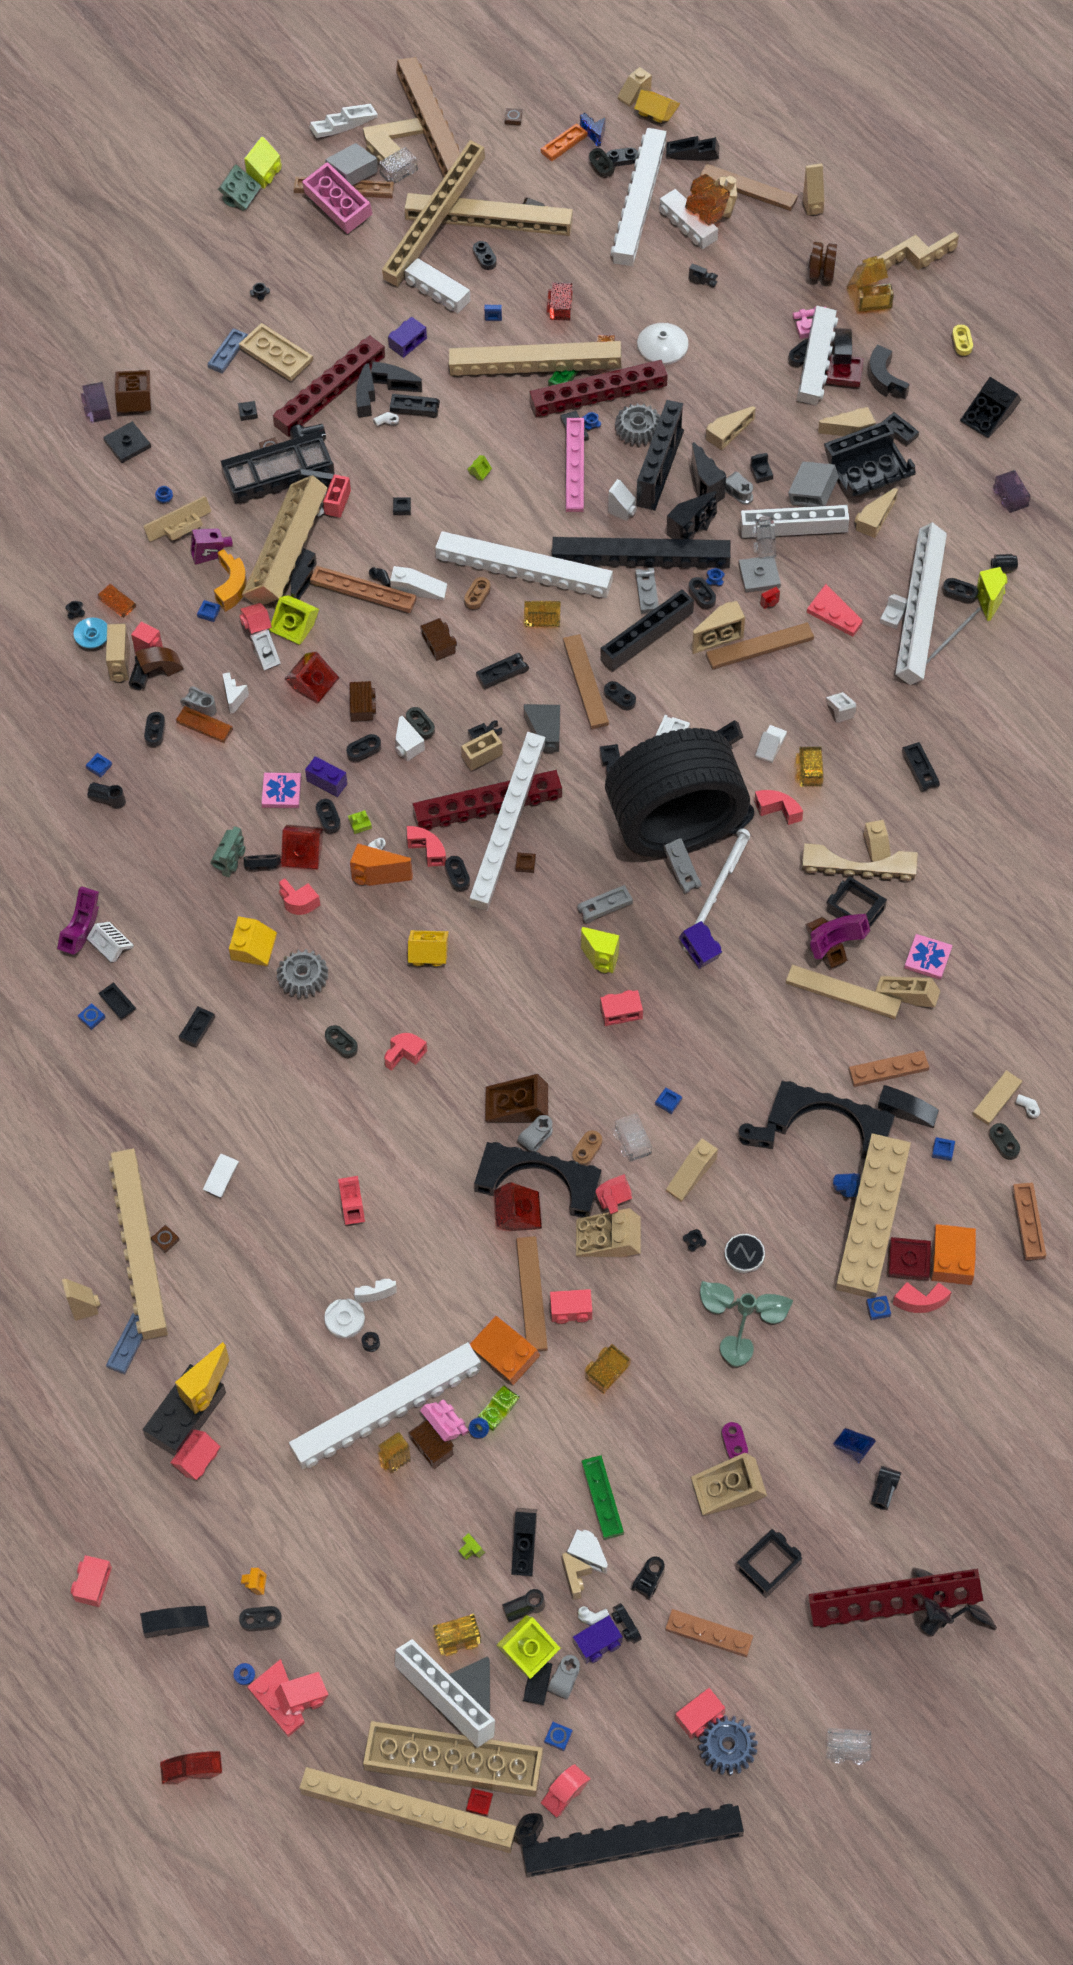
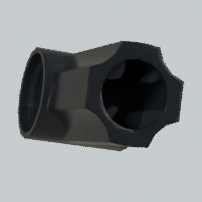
M323 424L309 427L295 425L289 431L291 439L318 431L321 432L322 439H326Z
M135 656V665L129 680V686L136 690H141L145 688L148 676L152 671L144 673L137 656Z
M90 783L87 793L89 799L108 803L115 809L122 808L126 804L121 786Z
M881 1466L871 1505L880 1510H888L893 1492L897 1488L902 1472Z
M531 1589L526 1595L504 1603L502 1606L510 1623L531 1613L543 1611L545 1599L540 1590ZM537 1597L541 1599L537 1605L530 1603L532 1598Z

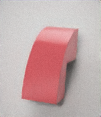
M775 790L755 791L754 802L760 816L782 810L788 825L802 821L803 810L789 795Z
M407 826L408 849L427 847L428 867L445 866L446 854L441 841L426 829Z
M906 1282L894 1296L893 1305L913 1313L931 1312L945 1305L950 1300L952 1292L938 1283L925 1296Z

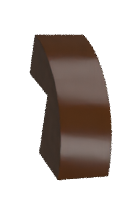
M151 647L135 652L144 673L162 666L166 675L170 676L184 669L178 654L172 649Z
M821 917L805 924L810 938L811 932L828 922V920ZM842 943L831 947L822 958L830 968L848 961Z

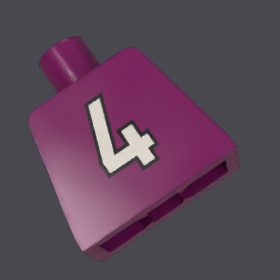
M218 528L192 530L190 552L195 565L219 559V551L233 546L231 536L222 537Z

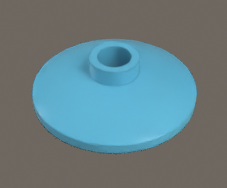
M94 617L80 621L74 629L75 641L84 648L102 646L107 641V623L102 619Z

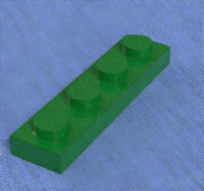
M602 1455L581 1460L603 1539L606 1540L624 1535Z

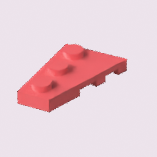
M827 584L824 585L807 608L808 614L852 637L863 623V620Z
M280 1659L247 1686V1688L289 1737L305 1722L302 1713L284 1716L275 1695L279 1685L289 1681Z

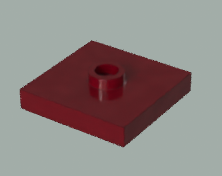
M831 354L826 384L860 387L864 358L852 357L851 364H834V354Z
M891 1237L888 1277L929 1281L931 1241Z

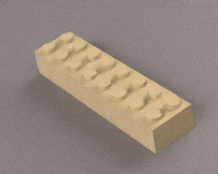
M313 475L297 481L289 487L242 593L254 605L258 603L262 605L279 600V597L283 595V589L289 581V575L295 568L296 559L301 554L303 543L308 538L307 534L312 528L313 520L319 513L320 504L326 496L327 487Z
M877 1134L871 1135L836 1285V1290L867 1298L876 1297L911 1142Z
M371 1721L363 1765L365 1771L536 1797L543 1748L497 1740H488L477 1748L464 1735Z

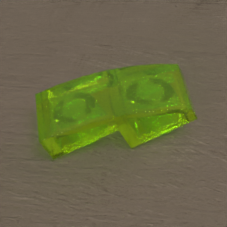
M503 1385L477 1418L485 1419L489 1424V1429L494 1431L518 1402L520 1396Z

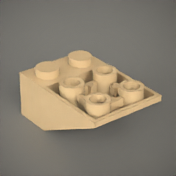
M630 1208L618 1210V1212L612 1214L608 1212L576 1219L577 1257H626L641 1254V1217Z

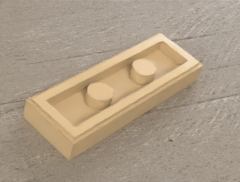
M1006 1070L974 1110L973 1116L989 1126L1021 1086L1022 1080Z

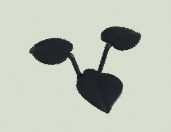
M915 1567L912 1569L918 1577L934 1575L923 1569ZM928 1597L924 1599L927 1616L920 1624V1627L931 1636H934L940 1627L944 1628L947 1623L952 1624L954 1619L964 1612H970L977 1620L992 1626L994 1630L997 1629L991 1616L976 1604H967V1606L951 1616L936 1601Z

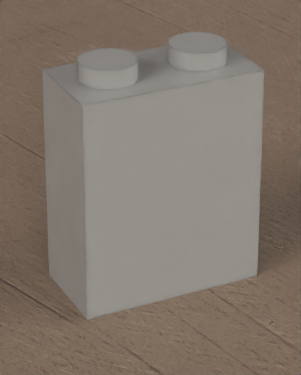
M357 143L325 159V163L328 162L351 185L378 172L377 158Z
M802 462L788 492L792 505L807 507L826 506L839 477L835 465Z

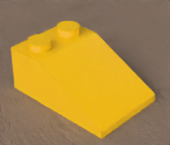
M223 1342L175 1382L179 1397L195 1414L209 1406L228 1365L229 1356L226 1345Z

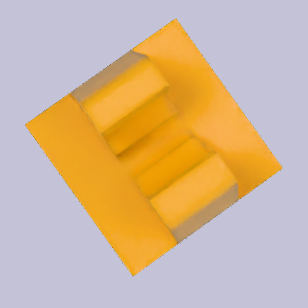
M251 1568L250 1574L242 1575L241 1584H245V1587L256 1595H264L267 1574L260 1568Z

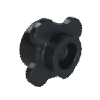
M256 283L253 286V290H250V295L257 297L258 300H263L265 295L270 293V289L266 288L264 283Z
M71 601L66 605L65 609L68 611L67 616L69 619L85 615V611L82 609V602Z
M698 1229L692 1230L683 1236V1241L688 1244L690 1251H695L696 1248L706 1245V1240L703 1239L701 1231Z

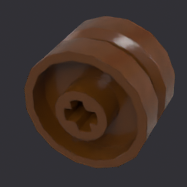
M814 242L813 250L810 254L809 279L818 280L821 270H824V281L833 282L837 244L829 243L825 254L823 253V243Z

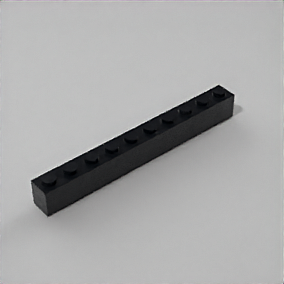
M553 537L552 557L593 566L723 569L730 568L731 540Z
M724 1804L720 1806V1809L716 1810L703 1808L698 1811L699 1813L695 1814L682 1812L674 1818L661 1816L656 1818V1821L648 1823L647 1820H640L634 1822L632 1826L625 1827V1824L613 1826L611 1830L604 1831L603 1828L591 1830L590 1834L582 1835L581 1832L570 1834L569 1838L561 1839L559 1836L547 1839L548 1842L539 1843V1841H535L530 1846H522L527 1878L743 1837L744 1829L739 1806Z

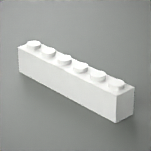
M816 306L797 395V401L817 406L819 399L822 400L824 389H822V385H825L827 379L825 371H828L830 364L827 358L831 356L833 346H830V342H833L835 337L833 328H836L838 318L835 317L837 310Z
M847 505L741 511L740 519L742 538L848 532L849 525Z
M413 1639L395 1650V1667L477 1748L494 1737L495 1719Z

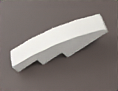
M371 104L344 107L341 113L326 115L325 120L311 122L309 128L316 138L330 136L360 126L376 118L378 114Z

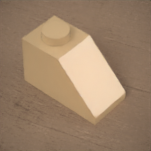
M641 67L636 69L628 76L617 99L629 107L637 101L641 90H651L652 75Z
M884 820L865 823L863 835L871 862L890 857L889 838Z

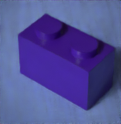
M410 317L389 334V348L404 358L427 339L426 327L413 317Z
M316 756L305 769L307 782L337 798L348 784L345 771Z
M702 921L684 930L679 936L680 941L699 969L718 959L722 953L720 944L713 939L710 929Z
M610 1615L573 1636V1644L586 1664L599 1661L603 1657L602 1654L607 1651L614 1652L620 1648L623 1636Z

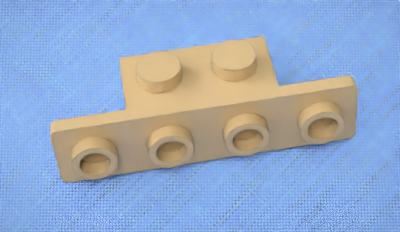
M203 496L144 525L143 528L150 542L164 535H167L171 540H177L184 534L203 526L200 517L210 513L211 508L207 498Z

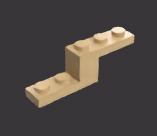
M953 232L929 247L917 235H914L876 258L875 270L878 273L888 270L892 265L903 261L904 258L917 270H920L936 259L942 258L948 252L954 251L958 245L959 235Z

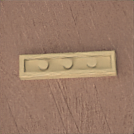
M418 118L363 128L365 140L380 130H383L391 139L424 134Z

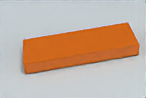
M576 123L542 147L541 153L550 161H553L586 138L588 132Z

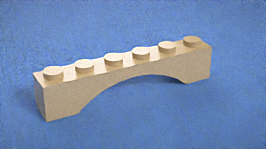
M804 843L802 870H806L808 873L825 871V874L834 875L836 872L843 873L845 876L862 874L866 878H873L874 875L881 876L882 879L900 877V880L911 881V878L915 879L918 853L898 851L880 861L859 863L835 855L824 845Z

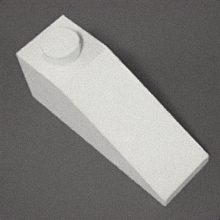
M393 567L390 579L391 588L414 594L416 597L444 600L447 583L411 568Z

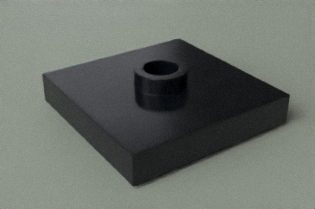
M133 421L103 437L104 442L121 463L151 448V443Z

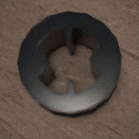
M370 1331L362 1336L361 1341L364 1350L367 1352L378 1350L380 1339L377 1333ZM369 1338H373L375 1343L373 1342V1345H369L366 1340L369 1341Z

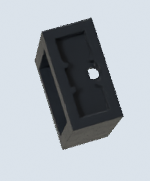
M849 876L846 881H842L839 884L838 891L835 894H831L826 902L828 904L827 912L834 917L840 918L852 915L838 906L850 891L872 905L866 913L869 927L871 928L886 909L887 899Z
M773 1529L736 1564V1570L765 1598L802 1564L803 1559L801 1552L796 1547H791L786 1542L787 1540L780 1532L776 1533ZM770 1543L792 1562L771 1584L749 1564Z

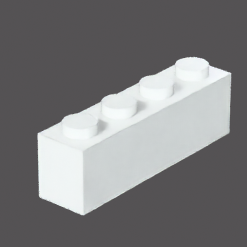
M676 189L660 198V212L667 216L673 225L681 229L682 233L687 235L695 245L704 249L718 240V228Z
M418 258L405 270V281L408 285L417 288L421 293L430 296L434 301L443 304L457 314L470 302L469 289Z

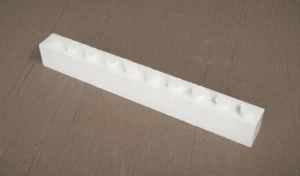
M647 128L646 134L642 135V147H639L638 150L639 159L635 161L636 171H633L631 181L633 182L632 184L629 183V196L625 197L624 206L626 208H622L621 218L623 219L618 223L619 233L615 234L614 243L616 244L611 249L614 264L633 266L666 145L667 131Z
M933 522L919 529L895 674L909 685L924 679L947 533Z
M443 531L435 548L436 559L441 561H449L493 573L505 574L510 577L522 578L527 581H535L544 585H552L561 589L594 595L595 597L607 598L613 581V571Z
M527 732L476 878L469 906L488 911L545 746L544 736Z
M467 1342L290 1441V1449L302 1470L306 1467L311 1468L322 1458L333 1456L338 1449L351 1446L354 1440L360 1437H367L372 1433V1430L388 1425L390 1420L395 1417L404 1416L411 1408L422 1406L427 1399L440 1396L450 1386L456 1387L466 1377L470 1378L477 1375L479 1370H481V1362Z

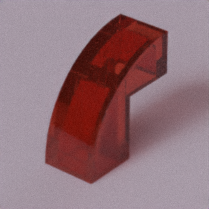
M220 1751L190 1753L160 1762L162 1784L177 1785L188 1778L212 1779L222 1773Z

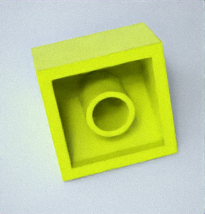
M264 137L258 140L244 159L246 173L259 183L263 189L272 182L273 177L282 167L280 155Z
M1001 567L980 571L977 597L987 621L992 619L1005 594L1007 576L1005 573L1003 574Z
M289 595L279 597L271 621L272 628H269V631L300 645L314 626L319 609Z
M582 927L581 949L594 969L603 973L614 972L619 955V935Z
M528 1615L496 1645L529 1679L561 1649L539 1623Z

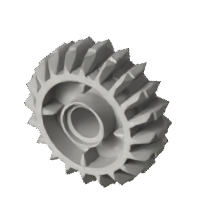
M637 402L636 406H633L630 403L629 408L624 406L623 410H620L616 417V433L619 435L620 440H624L626 444L631 442L632 446L634 444L640 446L642 443L647 445L648 442L652 441L660 414H657L656 409L652 410L651 405L646 407L644 403L641 406Z
M298 949L296 954L290 952V957L284 955V961H280L277 968V980L284 992H289L291 997L297 994L299 999L301 995L308 998V994L315 996V991L321 992V986H325L326 980H328V967L320 954L315 955L314 951L308 953L307 949L301 953Z

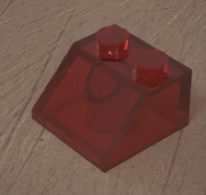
M310 652L303 655L284 679L297 693L315 703H319L339 677L318 652Z
M286 825L282 832L281 866L319 869L323 828Z
M512 1182L494 1190L497 1227L509 1231L542 1228L539 1191Z

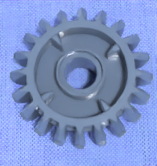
M725 1715L723 1722L717 1717L716 1725L709 1722V1729L704 1728L705 1736H700L699 1739L704 1744L699 1745V1750L705 1751L701 1754V1758H708L705 1763L706 1766L714 1764L712 1771L715 1772L719 1767L721 1768V1775H724L725 1770H729V1775L731 1776L733 1775V1769H736V1772L740 1774L742 1771L741 1766L744 1769H748L747 1761L750 1763L754 1762L752 1755H756L757 1750L753 1747L757 1746L758 1742L752 1739L756 1734L755 1732L748 1733L751 1726L743 1727V1719L736 1723L735 1716L732 1717V1721H728V1717ZM730 1741L733 1743L734 1748L727 1750L722 1744Z

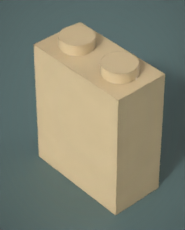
M107 624L106 663L111 681H129L130 642L126 624Z

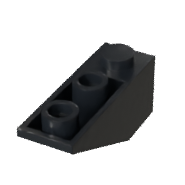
M516 1508L511 1575L533 1576L538 1509Z

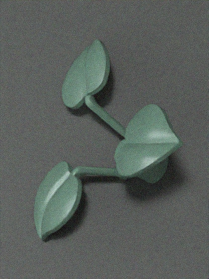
M702 1281L700 1287L701 1301L708 1311L722 1314L726 1307L731 1309L738 1305V1311L743 1315L738 1338L727 1336L720 1343L722 1357L734 1367L745 1365L751 1359L754 1352L752 1341L741 1339L747 1315L752 1314L755 1309L757 1313H760L763 1321L770 1324H778L786 1318L793 1304L792 1299L781 1295L764 1294L756 1299L750 1293L743 1294L740 1299L737 1298L733 1303L734 1293L730 1287L724 1284Z

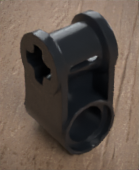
M657 1556L649 1558L642 1571L636 1577L631 1590L643 1593L650 1600L664 1576V1561ZM657 1564L661 1569L658 1572H652L650 1567Z

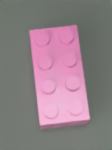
M328 162L302 181L305 194L347 234L372 215L370 202Z

